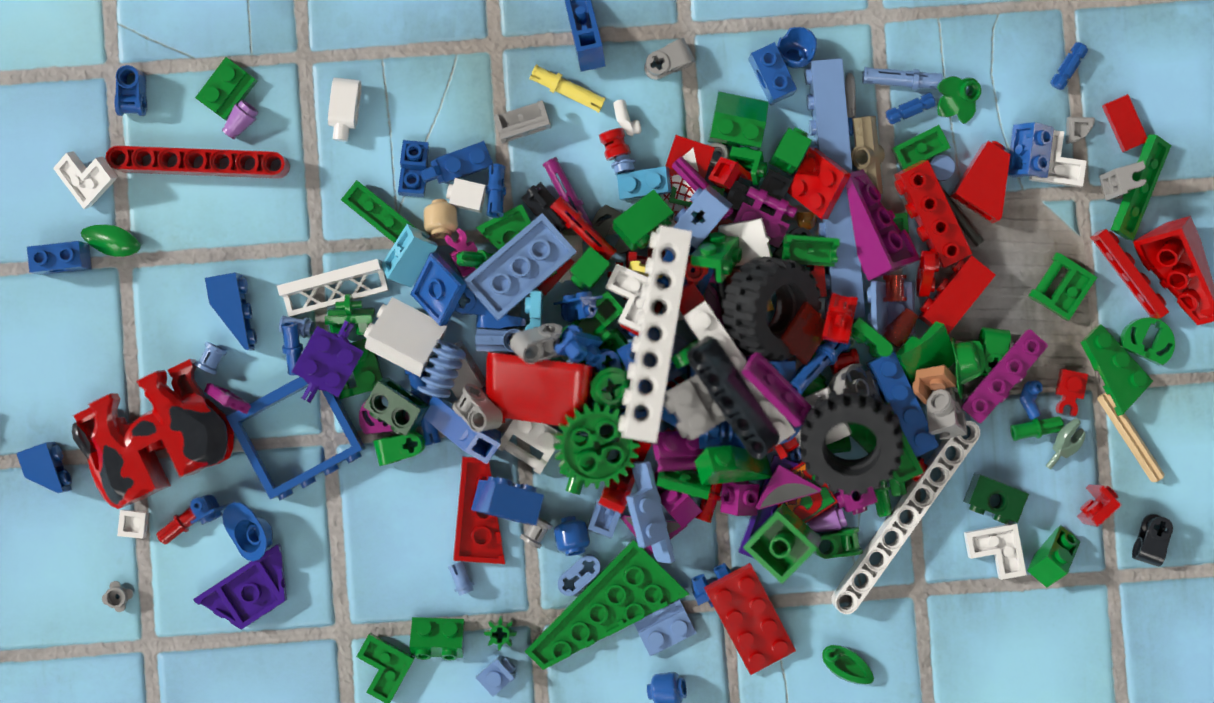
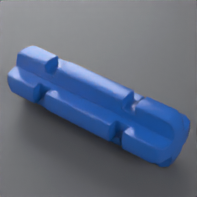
M1080 42L1074 43L1070 50L1072 53L1067 54L1057 70L1059 73L1055 74L1050 81L1054 88L1058 90L1065 88L1068 83L1067 79L1072 77L1081 63L1080 58L1083 59L1088 52L1085 44Z
M932 93L920 96L921 99L917 97L898 105V109L894 107L887 110L886 118L892 125L901 121L900 118L905 120L923 112L924 108L928 110L935 107V98Z

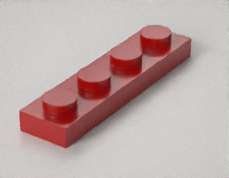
M1103 229L1090 237L1151 318L1159 319L1169 313L1165 307L1167 305L1165 299L1153 291L1150 287L1151 282L1144 273L1139 272L1134 266L1135 260L1128 252L1122 250L1119 246L1120 241L1112 231Z

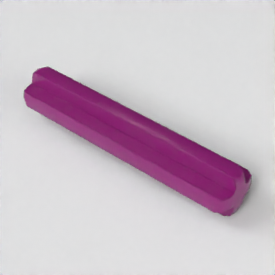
M683 157L678 158L673 163L672 168L695 192L699 187L704 190L709 185ZM730 208L722 219H727L732 214L733 209Z

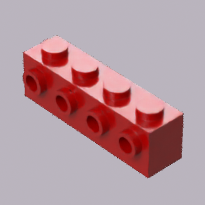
M921 160L894 174L896 181H894L895 187L900 195H904L908 203L905 205L909 216L912 219L915 218L919 226L916 228L918 236L923 242L926 241L930 249L929 251H934L935 256H939V267L946 268L971 255L970 247L929 160Z

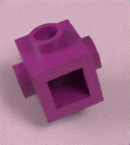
M749 481L723 483L720 512L735 516H757V508L755 506L759 498V484L750 483Z
M872 487L867 488V493L859 495V491H856V497L853 499L852 493L854 491H851V495H843V490L837 489L838 493L834 494L838 501V507H843L844 511L848 513L852 511L853 515L867 511L868 505L878 502Z

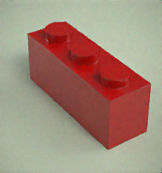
M972 255L956 262L952 267L954 273L950 278L947 279L945 277L937 285L936 290L938 293L934 298L931 299L929 297L919 308L922 312L918 318L929 327L936 321L943 323L949 334L996 276V274Z

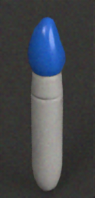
M848 73L845 79L849 136H852L854 134L852 118H855L856 113L855 78L852 73Z

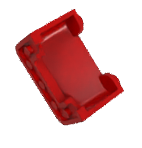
M488 352L486 361V396L502 412V423H505L507 418L559 426V423L567 425L568 421L565 415L567 414L572 418L575 417L574 408H577L581 413L584 412V404H587L589 409H592L593 397L590 394V382L593 381L596 371L593 366L551 360H541L534 364H528L519 356Z

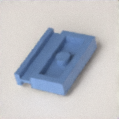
M680 599L634 623L650 656L696 634Z

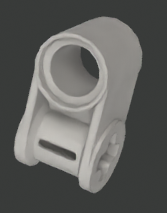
M680 38L652 52L646 59L644 71L649 78L658 80L671 73L681 71L696 61L685 38ZM653 61H655L656 64H662L660 70H658L657 67H651Z
M547 323L536 328L519 331L512 337L510 347L528 364H534L548 358H556L561 355L557 354L554 347L559 344L562 328L558 324Z
M466 384L463 387L462 396L452 406L454 412L474 432L499 428L503 421L500 409L491 402L483 390L473 384Z

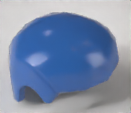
M804 27L789 28L784 37L779 38L777 48L785 65L792 69L807 66L813 60L817 49V38L812 31Z

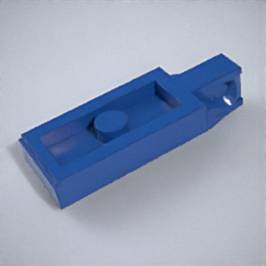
M481 141L437 157L435 160L430 161L432 167L422 170L420 175L424 183L437 179L439 184H446L454 181L455 178L460 179L487 169L489 165H493L485 142Z

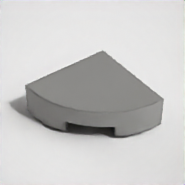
M1068 117L1066 144L1078 142L1086 137L1094 126L1095 118Z

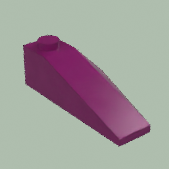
M865 171L850 172L851 176L846 183L857 256L868 281L885 276L919 261L920 257L909 234L905 229L900 231L893 221L896 217L891 209L888 211L880 202L881 194Z

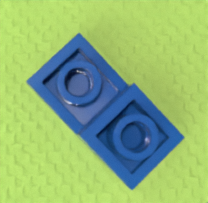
M403 140L400 158L399 196L425 198L426 183L423 182L420 173L428 168L429 142Z

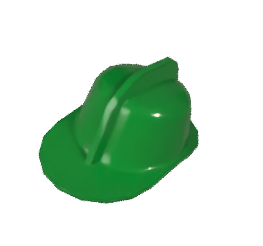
M951 337L956 359L958 393L960 399L964 397V384L979 377L984 372L986 358L980 341L956 343L955 338Z

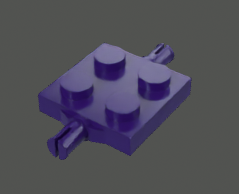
M345 320L338 334L330 333L319 326L316 327L291 371L309 384L301 397L303 400H306L311 392L307 399V402L311 403L318 390L327 391L339 397L364 351L353 346L347 339L355 325L350 323L345 332L349 324Z

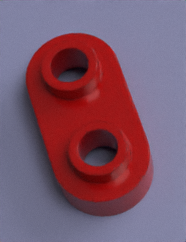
M934 251L921 252L916 275L917 297H929L930 292L935 290L934 272L939 271L940 260L939 256H935Z

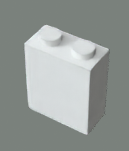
M392 297L387 305L382 304L376 316L378 318L376 323H370L364 333V337L367 338L365 349L420 377L430 362L429 357H433L435 353L433 348H438L440 345L436 340L444 339L447 325L439 326L432 317Z

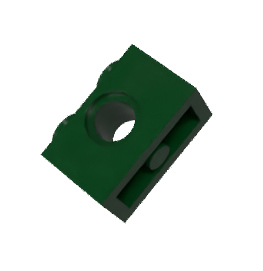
M974 473L963 502L970 504L969 510L984 515L985 511L994 514V520L1008 525L1009 520L1018 523L1029 494L981 474ZM997 493L1000 497V502L996 507H992L990 505V497Z

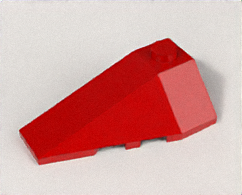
M1191 216L1164 223L1135 239L1133 244L1144 267L1148 271L1152 270L1161 280L1159 283L1164 289L1168 288L1177 298V303L1197 325L1214 322V282L1201 238Z

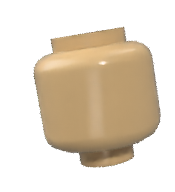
M436 199L432 201V204L424 208L425 231L435 239H445L446 235L451 237L458 227L456 207L447 203L445 199Z

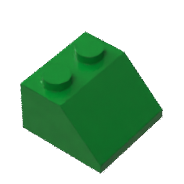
M718 91L708 142L722 143L729 147L740 148L746 146L759 151L765 131L769 102Z

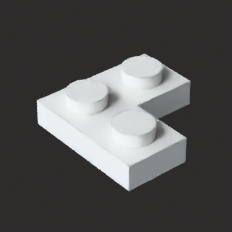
M1054 130L1048 177L1030 176V181L1073 187L1083 186L1086 160L1061 157L1064 131Z
M74 151L66 153L53 168L83 209L90 208L118 178L103 156L95 158L86 168Z
M616 264L606 289L628 299L618 323L639 332L640 326H636L638 311L643 310L644 300H641V290L643 284H647L648 277ZM657 282L660 288H665L664 284ZM654 301V302H653V304H652V310H653V311H654V309H655V307H656L658 301Z
M1016 523L964 532L968 558L994 555L998 578L1001 580L1027 575Z

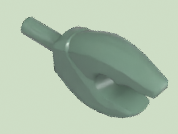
M1078 418L1066 424L1057 434L1052 448L1056 453L1046 464V467L1049 469L1053 468L1061 456L1068 458L1081 448L1085 440V431L1082 428L1076 431L1081 423Z

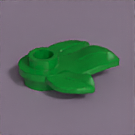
M950 76L943 79L937 85V89L943 94L937 107L938 115L941 117H951L957 114L962 124L967 123L975 114V101L981 95V85L976 79L970 77L960 79L956 76Z

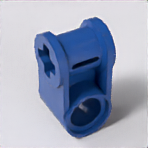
M121 66L115 76V112L118 116H123L125 113L145 116L147 113L146 76L142 71L133 66ZM135 73V81L128 85V75Z

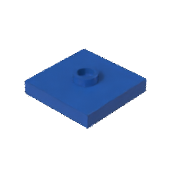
M430 253L410 294L439 326H446L467 283L438 253Z

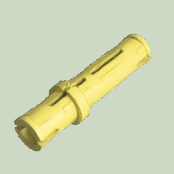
M537 64L531 73L532 75H530L529 80L549 88L550 92L555 93L556 91L597 111V113L600 112L605 102V97L562 78L563 75L560 73L556 75Z

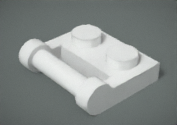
M513 419L501 438V445L498 449L502 452L505 450L534 468L533 471L540 475L555 451L553 444L560 442L554 436L555 433L560 432L547 424ZM512 436H517L543 452L544 454L541 459L536 458L510 442Z

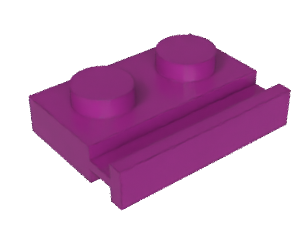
M678 431L658 432L657 442L652 443L655 460L658 461L659 465L657 468L658 472L697 470L695 460L705 450L699 449V436L693 440H688L687 437L683 438Z

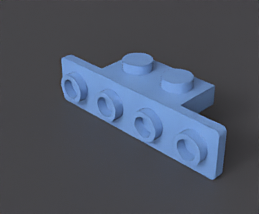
M635 461L633 462L634 468H632L638 492L627 496L626 499L638 546L646 548L651 545L656 562L672 563L675 561L673 546L669 539L667 522L663 515L660 503L661 498L654 479V471L650 462Z

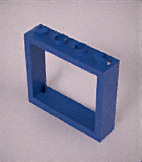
M301 377L250 403V409L247 414L238 410L226 416L269 499L278 497L279 500H282L294 494L292 489L301 484L302 488L311 485L316 482L315 476L324 472L325 476L339 469L337 464L344 460H347L348 464L362 457L360 452L366 449L339 397L327 391H322L352 447L275 487L242 422L307 388L309 384Z

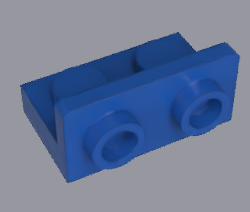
M1036 122L1013 125L1008 176L1048 177L1054 134L1053 127Z

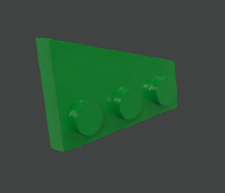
M520 204L503 213L502 217L493 218L476 228L500 250L528 226L531 221L523 205ZM557 271L553 273L550 277L558 274Z
M1100 324L1080 343L1093 369L1099 372L1105 385L1103 388L1107 395H1111L1116 405L1114 410L1117 416H1120L1132 406L1152 384L1153 380L1104 326Z
M848 422L852 431L850 436L868 454L871 453L877 444L875 433L863 424ZM903 431V455L900 456L901 463L898 470L893 469L892 477L898 484H902L924 473Z

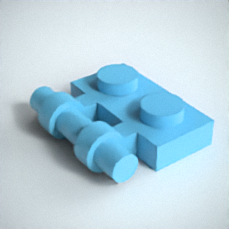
M531 291L530 297L525 298V313L530 314V324L525 327V330L542 325L543 293L541 291Z

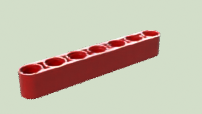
M113 146L106 152L105 156L111 168L124 173L283 178L290 170L288 160L281 154L271 151ZM124 153L126 157L125 162L118 165L117 157ZM150 154L152 158L150 164L143 166L142 160L144 156ZM173 155H176V165L173 167H169V158ZM202 156V166L199 168H195L193 164L194 160L197 157ZM228 157V167L220 169L219 163L221 159ZM250 158H254V168L246 170L245 162ZM280 159L281 167L279 170L271 171L272 161Z

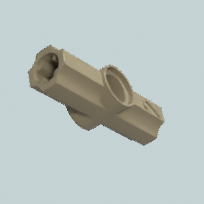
M876 116L852 118L855 148L851 153V161L857 168V171H865L879 193L883 194L880 164L885 158V152L882 146L878 144Z

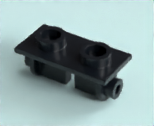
M542 182L530 187L526 191L527 193L521 197L536 217L543 213L559 232L566 228V222L550 208L556 199Z

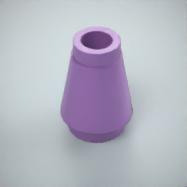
M241 100L239 104L235 103L222 131L230 138L235 139L257 120L256 115L258 111L244 100Z
M835 506L828 508L808 521L809 527L815 533L842 530V527L848 526L843 509L835 508Z

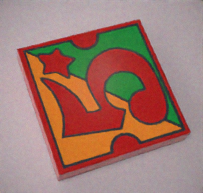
M801 462L789 471L821 488V491L784 502V504L802 521L807 523L838 501L833 493L828 490L827 484L819 485L815 481V474L809 475L805 469L806 463Z

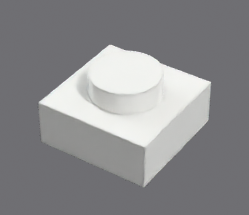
M120 510L117 536L146 538L149 512Z

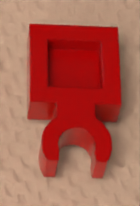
M1060 369L1055 394L1061 395L1062 400L1056 405V413L1062 414L1064 406L1069 405L1071 409L1070 416L1077 415L1078 405L1076 404V399H1084L1088 374Z

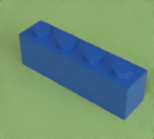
M892 352L887 357H879L867 362V368L877 382L879 393L884 403L888 402L893 407V413L897 414L900 420V427L915 456L918 457L939 447L935 436L929 432L927 419L895 352Z

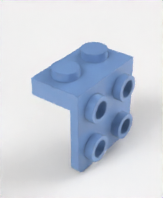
M871 281V287L867 289V299L871 303L868 325L880 335L916 334L914 282L884 283Z

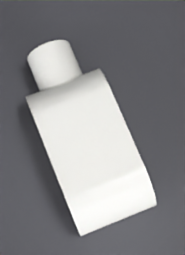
M333 78L328 111V125L334 127L333 140L348 142L349 129H356L361 98L360 80Z

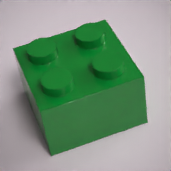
M783 503L748 539L743 548L783 584L818 548L822 538Z

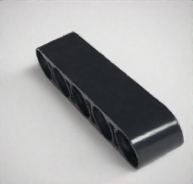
M706 336L688 351V362L748 453L754 458L762 459L779 443V433L720 343L715 338Z

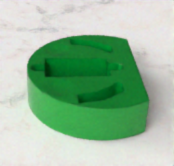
M1148 317L1130 322L1123 329L1119 344L1132 354L1156 365H1164L1173 355L1175 338L1172 330L1166 323L1159 319ZM1156 323L1155 327L1158 328L1155 338L1151 347L1145 348L1142 342L1150 325H1155ZM1168 344V347L1163 353H1161L1160 355L1156 354L1157 352L1164 349Z

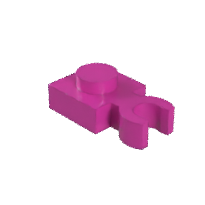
M458 228L456 229L459 234L458 240L453 242L452 238L446 235L445 241L455 249L449 255L460 275L466 277L474 272L476 268L459 266L456 255L462 251L477 252L478 249L474 242L469 241L466 243V233Z

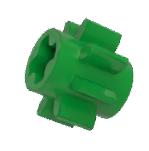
M500 616L497 623L490 620L488 624L492 629L484 631V635L490 636L488 645L497 644L498 650H501L502 645L505 643L512 646L513 643L509 637L517 635V631L510 628L513 621L503 622L502 616ZM498 627H501L503 632L507 633L504 634L503 639H500L498 634L494 633Z

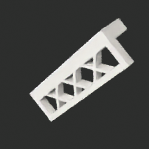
M375 259L278 285L279 296L284 298L288 317L335 305L336 302L344 301L345 295L338 291L344 281L351 280L358 285L352 294L353 300L389 291L381 260ZM378 273L382 287L370 289L363 285L368 275ZM362 277L360 282L356 281L355 278ZM338 283L335 289L329 286ZM326 287L333 291L328 301L320 302L313 298L319 288ZM361 287H363L364 289L367 290V291L359 292V290L361 289ZM313 290L310 295L305 293L307 291ZM300 293L308 298L303 308L293 310L290 296ZM336 294L342 296L341 298L334 299ZM311 301H314V302L317 303V304H314V305L309 306V304L311 303Z

